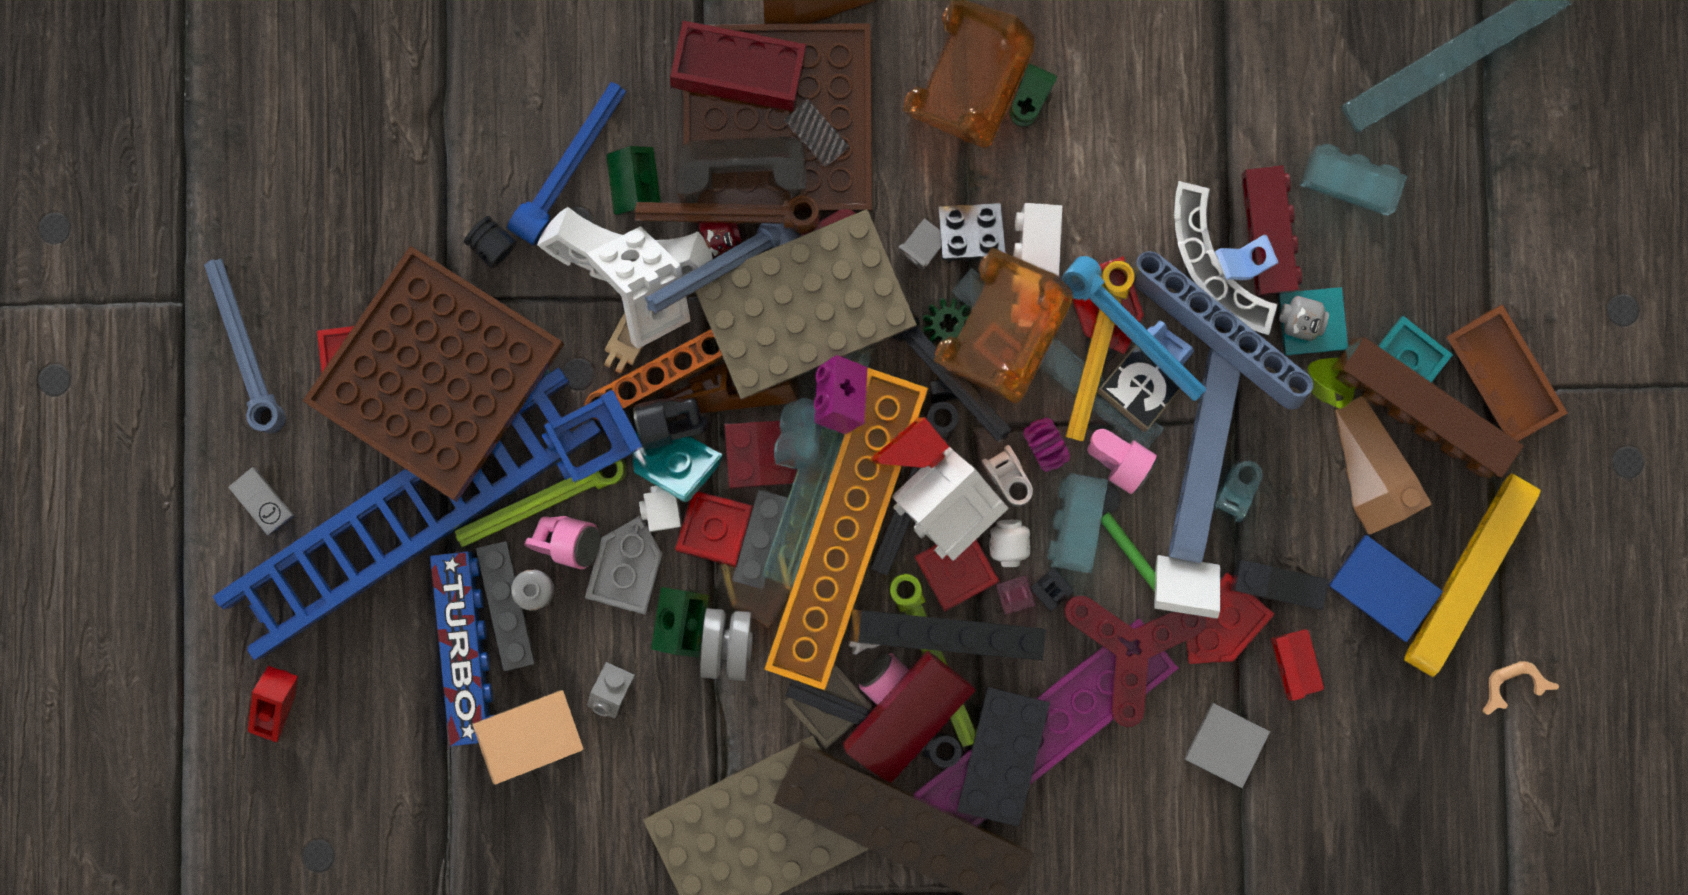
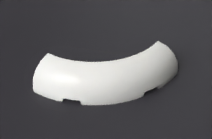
M1178 181L1174 209L1175 231L1178 247L1190 276L1200 288L1251 329L1269 335L1277 304L1265 301L1251 294L1234 280L1226 279L1213 250L1207 223L1210 189Z
M567 207L548 224L537 245L562 263L569 266L573 262L580 267L590 270V276L606 281L589 263L587 253L623 235L601 228ZM699 232L675 239L655 240L681 265L683 276L713 260L711 250L707 247L703 236ZM630 259L629 261L634 262L637 259Z

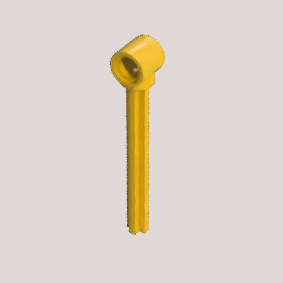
M1123 261L1110 263L1101 274V278L1104 280L1102 286L1121 303L1122 299H1127L1129 288L1134 282L1133 269ZM1118 269L1123 271L1126 276L1124 285L1115 286L1110 282L1109 274L1112 270ZM1100 309L1065 436L1084 442L1115 326V323Z

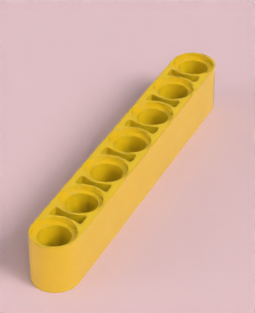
M1513 473L1507 476L1442 589L1443 593L1432 606L1404 658L1405 662L1431 677L1437 675L1537 501L1540 494L1539 488Z

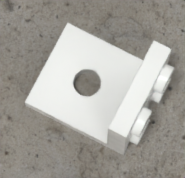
M641 226L587 253L589 263L622 296L630 340L637 349L691 321L686 297L656 314L652 313V310L649 311L647 309L648 303L645 297L683 277L681 265ZM630 259H637L634 262L629 261Z

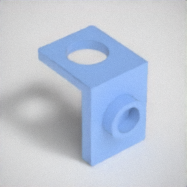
M1267 235L1259 237L1240 249L1220 248L1215 251L1225 277L1229 280H1250L1278 264L1277 257ZM1257 247H1262L1266 252V259L1261 265H1256L1252 260V253Z

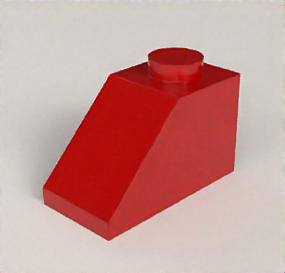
M918 417L870 459L875 464L921 468L929 466L933 468L945 458L943 452L949 446L925 417Z
M267 666L252 691L248 723L249 733L276 743L278 742L295 698L298 676L285 670Z

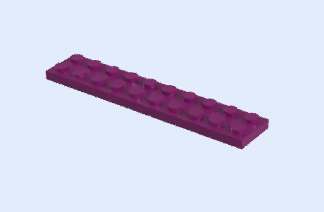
M1138 618L1129 626L1135 629L1144 623ZM1119 637V641L1128 649L1126 652L1128 656L1132 653L1137 655L1140 653L1141 650L1137 647L1139 643L1137 639L1129 642ZM1103 646L1036 697V699L1050 702L1030 784L1113 720L1111 701L1115 655ZM1165 651L1148 658L1146 694L1178 670V667ZM969 749L955 765L942 770L915 791L913 795L979 825L986 818L956 810L971 749Z

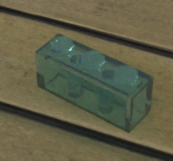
M1331 144L1317 145L1311 151L1300 186L1387 216L1396 211L1407 179L1406 175L1399 173V168L1388 164H1382L1381 167L1371 164L1368 157L1359 154L1345 155L1340 153V148Z
M1069 473L1067 479H1061L1058 497L1063 498L1061 510H1056L1053 528L1058 529L1056 542L1050 541L1047 559L1052 560L1051 567L1092 573L1108 484L1107 479Z

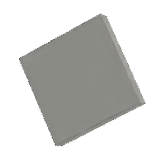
M1211 703L1184 759L1243 788L1270 731Z

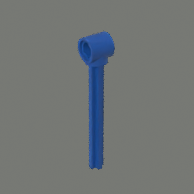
M613 82L609 84L533 202L527 201L526 204L522 203L517 208L508 223L507 230L532 246L538 244L543 231L550 223L551 216L548 214L550 208L626 94V91L621 86Z

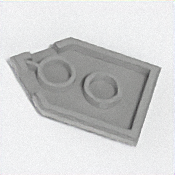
M641 515L601 537L599 550L585 595L586 599L646 615L662 552L644 520H642Z

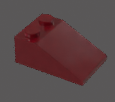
M814 419L725 424L730 489L825 482L821 427L819 424L814 423Z

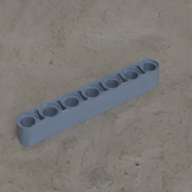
M1147 251L1138 257L1133 268V284L1283 407L1293 410L1300 408L1313 389L1312 378L1161 255L1156 252ZM1143 268L1149 269L1153 273H1146ZM1167 288H1173L1177 293H1171ZM1191 307L1198 308L1202 313L1194 312ZM1215 327L1223 328L1226 333L1219 332ZM1240 347H1246L1251 353L1242 351ZM1265 367L1272 368L1276 373L1268 372ZM1290 387L1297 388L1300 394L1293 392Z
M1211 347L1202 381L1206 391L1199 397L1169 547V557L1196 563L1202 562L1206 548L1240 377V371Z

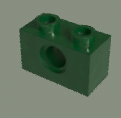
M661 587L651 650L699 658L709 595Z

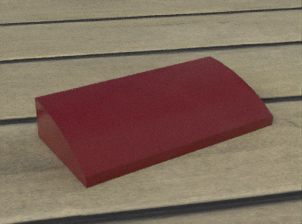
M683 21L670 74V88L794 111L806 44Z
M927 650L843 743L845 751L864 767L892 783L976 689L932 652Z

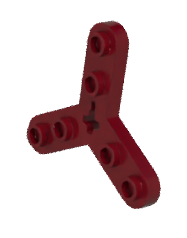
M1074 596L1066 602L1064 607V615L1071 625L1115 655L1111 715L1114 721L1123 727H1134L1143 719L1148 658L1199 635L1206 627L1207 621L1205 616L1171 611L1133 629L1086 596ZM1119 637L1129 642L1137 639L1139 641L1137 647L1141 650L1138 655L1132 653L1128 656L1126 654L1128 649L1119 641Z

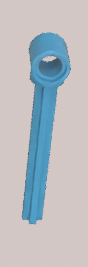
M1087 256L1076 258L1061 277L1060 285L1064 293L1074 299L1086 301L1089 298L1193 401H1196L1206 391V388L1102 286L1104 280L1101 278L1102 271L1097 261Z

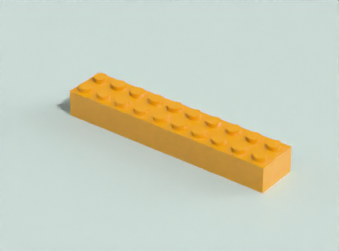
M871 368L867 369L864 424L844 436L764 670L825 690L901 466L875 464L870 458L918 418L928 388Z

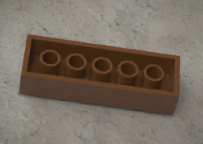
M1365 337L1352 338L1346 350L1343 351L1331 369L1338 374L1335 379L1348 388L1354 387L1364 391L1361 396L1375 406L1381 405L1390 409L1387 413L1390 417L1401 424L1405 422L1415 426L1416 428L1413 431L1415 434L1428 442L1431 440L1435 443H1440L1442 445L1439 449L1454 460L1458 458L1466 461L1468 464L1465 467L1479 477L1484 476L1489 479L1491 476L1502 478L1524 447Z

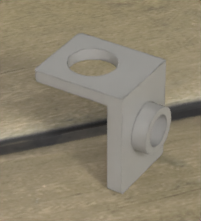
M923 219L907 241L899 246L898 252L923 271L942 247L941 232L929 221Z

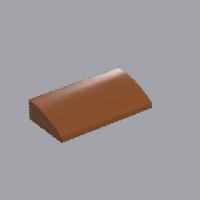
M1502 304L1447 336L1448 341L1502 431L1517 442L1568 414Z

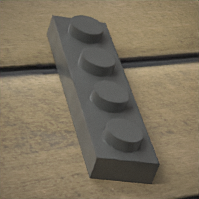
M504 541L476 548L503 671L536 664L524 609L514 602L511 595V586L516 578L509 542Z

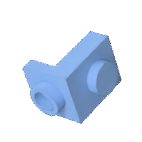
M1161 320L1155 326L1147 329L1182 365L1194 353L1193 347L1170 332L1166 324Z

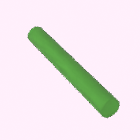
M1107 512L1099 518L1100 522L1155 592L1154 570L1112 515Z

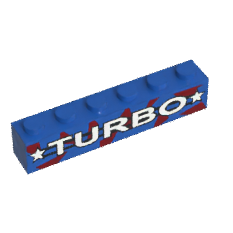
M473 552L430 556L449 745L457 746L479 743L472 724L494 716L490 715L489 703L493 702V689L491 683L487 684L485 671L490 670V660L488 652H483L482 640L487 638L486 624L484 620L480 621L479 608H483L482 590L477 589L476 577L480 576L478 557H473Z

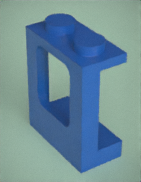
M613 390L557 421L545 424L544 427L547 433L542 435L550 452L557 449L562 459L557 465L565 480L572 478L574 483L642 449V445ZM590 418H597L609 438L612 448L605 454L579 467H574L559 441V436Z

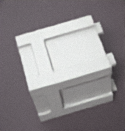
M949 447L943 452L945 458L933 468L929 466L921 468L891 497L897 502L893 508L898 514L902 516L906 512L916 523L914 526L916 534L921 539L925 535L928 536L938 546L934 551L942 559L947 555L954 561L1009 508L985 482L976 469Z

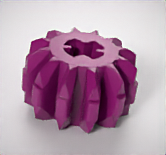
M1048 417L1038 419L1024 428L1023 435L1042 470L1045 472L1053 469L1056 470L1070 460L1068 449L1051 419Z

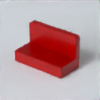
M1303 629L1271 638L1287 699L1294 701L1305 698L1307 694L1322 691L1324 686L1309 631Z

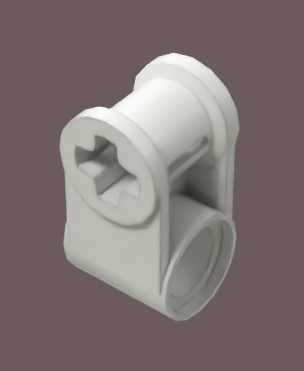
M1009 445L1005 446L1004 451L993 458L981 460L989 477L998 487L1009 505L1020 507L1031 499L1033 494L1032 485ZM1005 461H1008V463L1004 464L1003 466L997 469L995 468L1000 464L1004 463ZM1013 484L1023 485L1027 491L1026 497L1022 500L1013 499L1009 493L1010 486Z

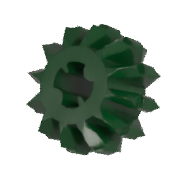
M944 298L939 299L941 310L930 304L928 309L934 317L929 315H923L922 321L932 324L922 328V332L924 334L934 333L929 338L933 344L937 339L941 340L939 345L940 351H944L946 342L950 343L952 351H956V339L961 344L966 345L968 339L962 333H974V328L964 325L973 322L974 316L963 317V314L968 310V306L965 304L958 311L955 309L958 301L955 298L952 299L950 307L946 306ZM944 317H950V322L953 319L955 320L956 325L953 326L952 332H945L946 328L944 330L941 329L940 325L943 324Z

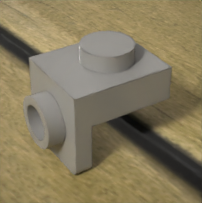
M606 662L590 693L587 706L600 716L616 718L635 675Z

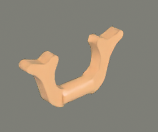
M1519 661L1518 663L1495 670L1490 675L1489 699L1483 708V713L1489 715L1497 708H1507L1508 704L1500 695V685L1505 680L1521 674H1529L1532 677L1534 694L1539 696L1545 690H1557L1559 685L1546 680L1532 663Z

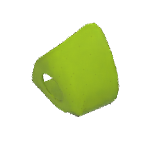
M1325 358L1311 362L1308 365V375L1312 378L1313 389L1311 392L1316 398L1340 409L1352 402L1355 388H1348L1335 379L1338 374L1331 370L1338 358ZM1335 393L1341 395L1343 399L1336 401Z

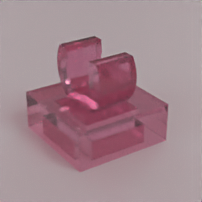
M1026 575L995 584L1004 615L1035 606Z

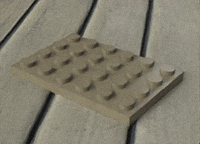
M867 209L744 260L745 262L739 267L696 291L741 400L817 369L821 364H824V362L836 355L841 357L848 356L917 326Z
M813 734L643 819L679 895H779L869 850V848L773 803L774 797L800 742L802 741L821 750Z

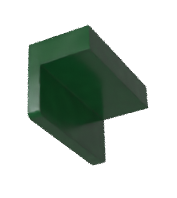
M628 146L606 155L615 215H623L635 211L636 202L661 203L654 147Z

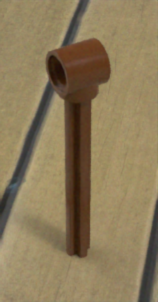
M806 195L796 196L792 200H785L784 205L636 202L635 206L636 221L784 224V228L793 229L801 234L814 231L820 221L816 201ZM801 209H808L812 212V215L807 220H799L795 217V214Z

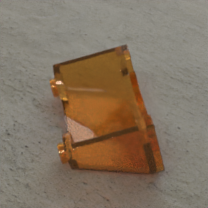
M951 0L950 5L944 10L942 16L944 28L950 34L926 88L917 86L912 91H909L905 97L902 110L910 117L971 144L987 148L991 145L1032 56L1035 37L1016 15L966 0Z
M991 247L988 255L981 260L979 265L981 279L986 284L959 337L954 338L950 336L946 340H942L936 348V356L933 361L939 366L1012 403H1018L1027 392L1071 305L1073 292L1057 274Z

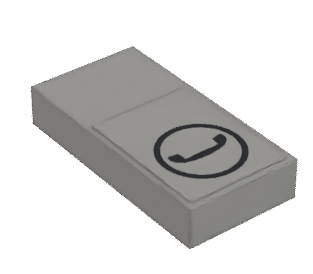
M255 467L249 469L228 487L268 536L272 535L294 517V514Z

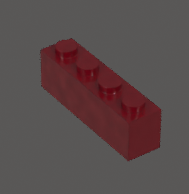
M1284 165L1246 169L1241 174L1249 243L1263 235H1267L1278 260V264L1253 277L1255 296L1265 297L1296 292L1299 290L1298 285L1302 284V272L1300 266H1296L1294 254H1298V240L1296 235H1292L1291 223H1294L1295 214L1293 205L1288 204L1287 192L1291 190L1290 176L1288 173H1284ZM1257 247L1252 253V260L1256 265H1261L1266 259V252L1262 247Z

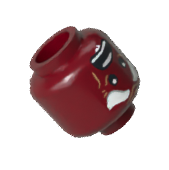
M700 222L699 232L703 236L707 247L711 250L713 259L741 244L736 223Z

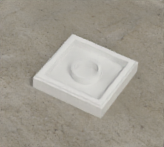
M1158 555L1155 564L1154 609L1218 618L1220 613V565L1206 562L1196 563Z

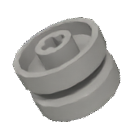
M706 609L701 650V678L717 679L721 674L724 659L727 660V676L729 680L746 681L748 661H751L753 632H751L752 612L735 611L731 616L730 630H726V614L724 610Z

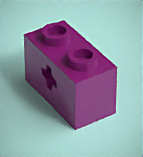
M838 355L818 367L816 372L817 390L814 400V423L845 435L864 424L868 367Z

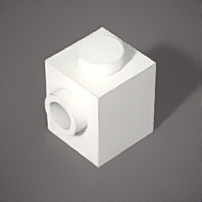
M658 486L650 487L651 493L644 494V501L639 502L642 520H648L649 531L654 532L682 527L678 498Z

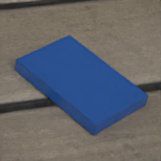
M1367 535L1363 536L1328 584L1331 589L1403 642L1408 641L1443 593L1441 589Z

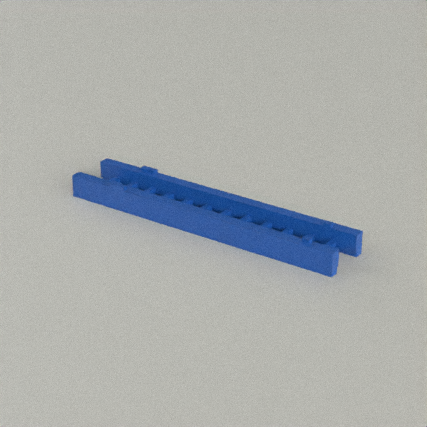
M557 368L543 377L512 421V425L533 455V458L518 467L501 440H499L492 452L507 475L491 484L480 468L473 478V482L480 493L466 502L462 496L458 502L449 498L456 509L441 519H436L415 487L423 480L404 469L213 595L212 597L217 605L222 607V609H230L243 599L248 598L251 602L249 607L259 622H264L270 631L247 646V651L253 660L264 658L560 462L562 459L557 449L550 452L549 448L544 449L522 415L538 406L550 424L562 418L549 397L570 384L564 372ZM592 418L572 432L570 429L563 432L559 436V441L565 453L569 456L602 434L603 431L595 419ZM405 492L409 494L429 527L412 538L389 505L390 502ZM378 510H381L402 542L400 546L386 555L383 554L362 522ZM354 527L376 561L359 573L336 540L337 537ZM325 545L329 547L349 578L333 590L330 589L309 557ZM299 562L322 595L320 599L306 608L283 575L284 572ZM272 580H274L296 614L279 626L256 592Z

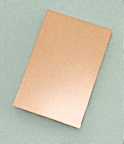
M563 690L472 724L492 783L495 785L584 750Z

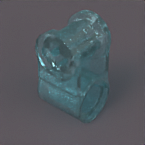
M1240 461L1234 464L1216 495L1213 510L1220 509L1234 516L1235 521L1240 523L1246 516L1253 496L1262 481L1263 475L1260 466L1251 461ZM1244 466L1250 467L1254 475L1252 481L1248 484L1242 483L1238 475ZM1226 500H1229L1237 504V507L1228 503Z

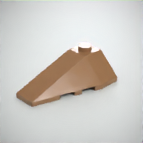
M1360 396L1344 408L1334 410L1347 467L1345 468L1346 475L1349 478L1352 506L1368 535L1398 523L1432 505L1417 476L1367 400Z

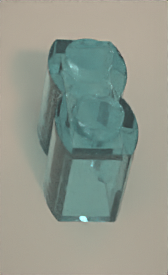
M801 398L788 403L783 409L780 419L782 434L778 437L774 448L776 464L796 470L811 465L815 461L819 451L818 433L823 426L814 423L815 409L813 400Z

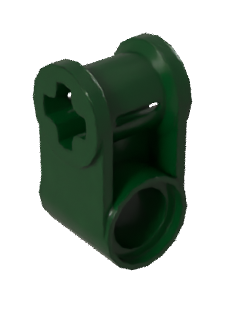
M1029 63L1009 111L1010 119L1015 125L1028 127L1033 124L1044 101L1047 100L1058 77L1057 75ZM1023 105L1029 106L1026 115L1020 113Z

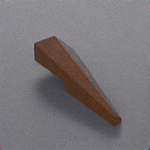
M724 363L690 379V385L676 392H673L671 388L664 391V397L662 398H694L698 402L700 413L798 403L799 381L798 377H795L741 400L727 365Z

